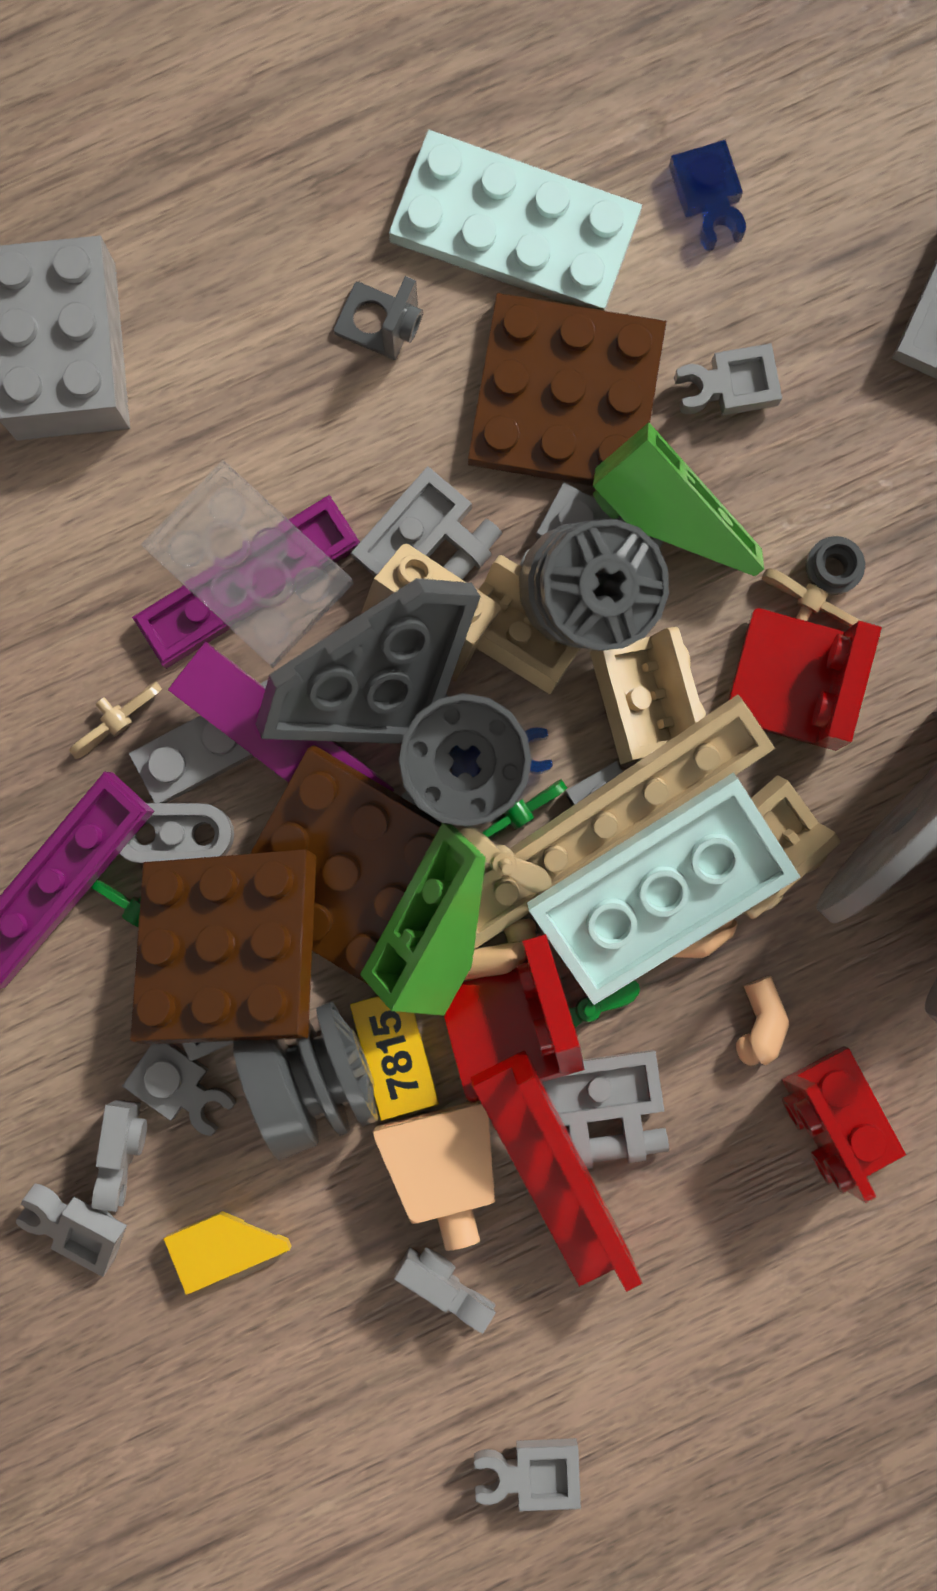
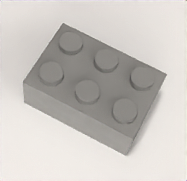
M101 235L0 245V422L16 440L130 429L116 264Z

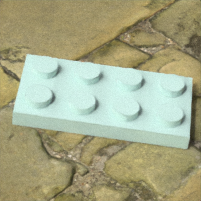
M428 130L390 228L389 238L390 242L563 304L605 311L637 225L642 204Z
M733 772L533 898L527 904L531 915L546 934L593 1005L796 881L800 878V875Z

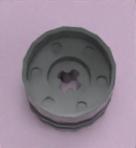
M617 519L563 524L543 534L526 553L519 574L520 602L529 622L551 641L569 647L597 651L623 649L645 638L661 619L669 596L668 567L658 545L639 527ZM595 574L607 575L609 580L603 585L606 596L594 595L593 590L599 585Z
M469 694L438 699L419 712L403 736L399 758L404 787L417 806L440 822L466 827L493 821L512 808L527 786L532 761L527 734L512 712L490 698ZM456 747L464 752L471 747L477 749L480 755L475 763L481 769L478 775L472 777L466 772L462 773L458 778L452 775L450 769L454 764V760L449 755L450 752Z
M333 1001L316 1008L322 1032L320 1036L317 1035L309 1020L308 1038L296 1039L297 1045L290 1048L284 1039L233 1041L236 1067L248 1104L264 1141L279 1161L317 1146L319 1139L315 1116L324 1113L327 1121L339 1136L350 1131L344 1106L346 1103H349L362 1127L378 1120L374 1102V1081L367 1059L354 1030L343 1020Z

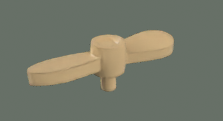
M770 568L766 569L761 577L769 585L799 599L797 604L801 606V609L796 616L797 619L807 621L811 613L818 614L819 611H822L849 627L857 621H862L828 603L826 599L829 594L813 584H807L806 587H803L787 575Z
M157 682L149 685L122 708L119 705L112 707L105 697L100 699L96 706L104 714L100 718L102 724L81 738L69 749L75 759L81 758L94 749L110 733L115 737L126 730L133 723L129 715L162 690Z
M472 826L456 828L486 857V863H489L490 867L497 874L510 875L519 885L533 893H543L551 887V878L542 867L516 858L512 850L507 846L495 845L481 831Z

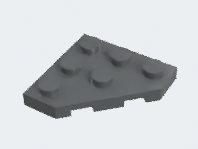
M416 578L269 674L256 721L261 738L402 744L403 736L416 715L438 699L445 698L481 597L473 583Z

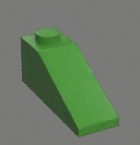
M649 422L595 468L593 487L596 491L593 492V495L601 509L612 519H617L621 516L626 523L639 527L648 536L752 576H757L764 570L762 548Z
M443 822L360 974L391 1011L444 1016L472 967L486 857L449 823Z

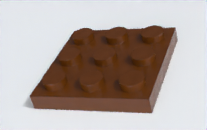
M497 293L470 444L468 465L593 486L595 468L648 422L650 423L667 321Z
M312 745L304 754L250 854L306 849L316 855L312 951L368 984L360 974L443 822H440L416 805L316 745Z
M305 849L143 862L130 1041L139 1044H170L308 1038L316 877L315 854Z

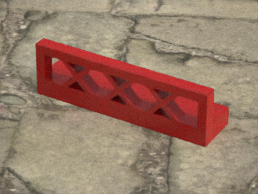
M526 1050L470 1077L474 1091L579 1287L612 1270H615L626 1292L643 1284L631 1252Z

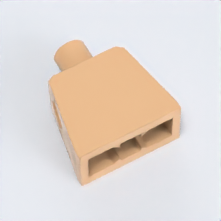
M468 1101L376 1125L373 1131L375 1142L411 1223H421L437 1218L446 1251L462 1249L480 1242L472 1209L495 1202L489 1118L481 1102Z

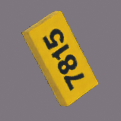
M379 996L351 1003L350 1008L360 1045L373 1077L374 1096L381 1121L438 1105L439 1100L415 1013L391 1011Z

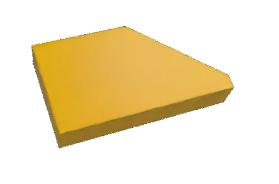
M224 1211L181 1228L163 1238L186 1295L285 1253L292 1247L289 1238L244 1222L243 1219Z

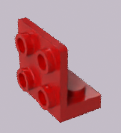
M756 608L750 617L728 701L739 695L765 732L836 751L852 743L882 627L857 621L844 632Z
M546 934L523 941L528 962L517 965L511 972L463 982L444 1015L464 1094L469 1102L480 1101L472 1087L470 1077L526 1050L542 1082L585 1070L580 1044Z
M843 1046L783 1078L782 1081L789 1095L783 1097L782 1102L798 1130L805 1128L814 1139L818 1148L810 1152L826 1183L828 1185L834 1183L842 1194L849 1192L864 1203H867L877 1197L867 1176L906 1156V1153L848 1047Z

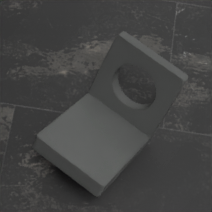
M405 276L396 297L356 281L334 327V334L396 361L404 341L409 343L413 341L423 317V309L418 308L416 280ZM365 304H377L385 310L387 317L380 331L365 333L356 327L354 315Z

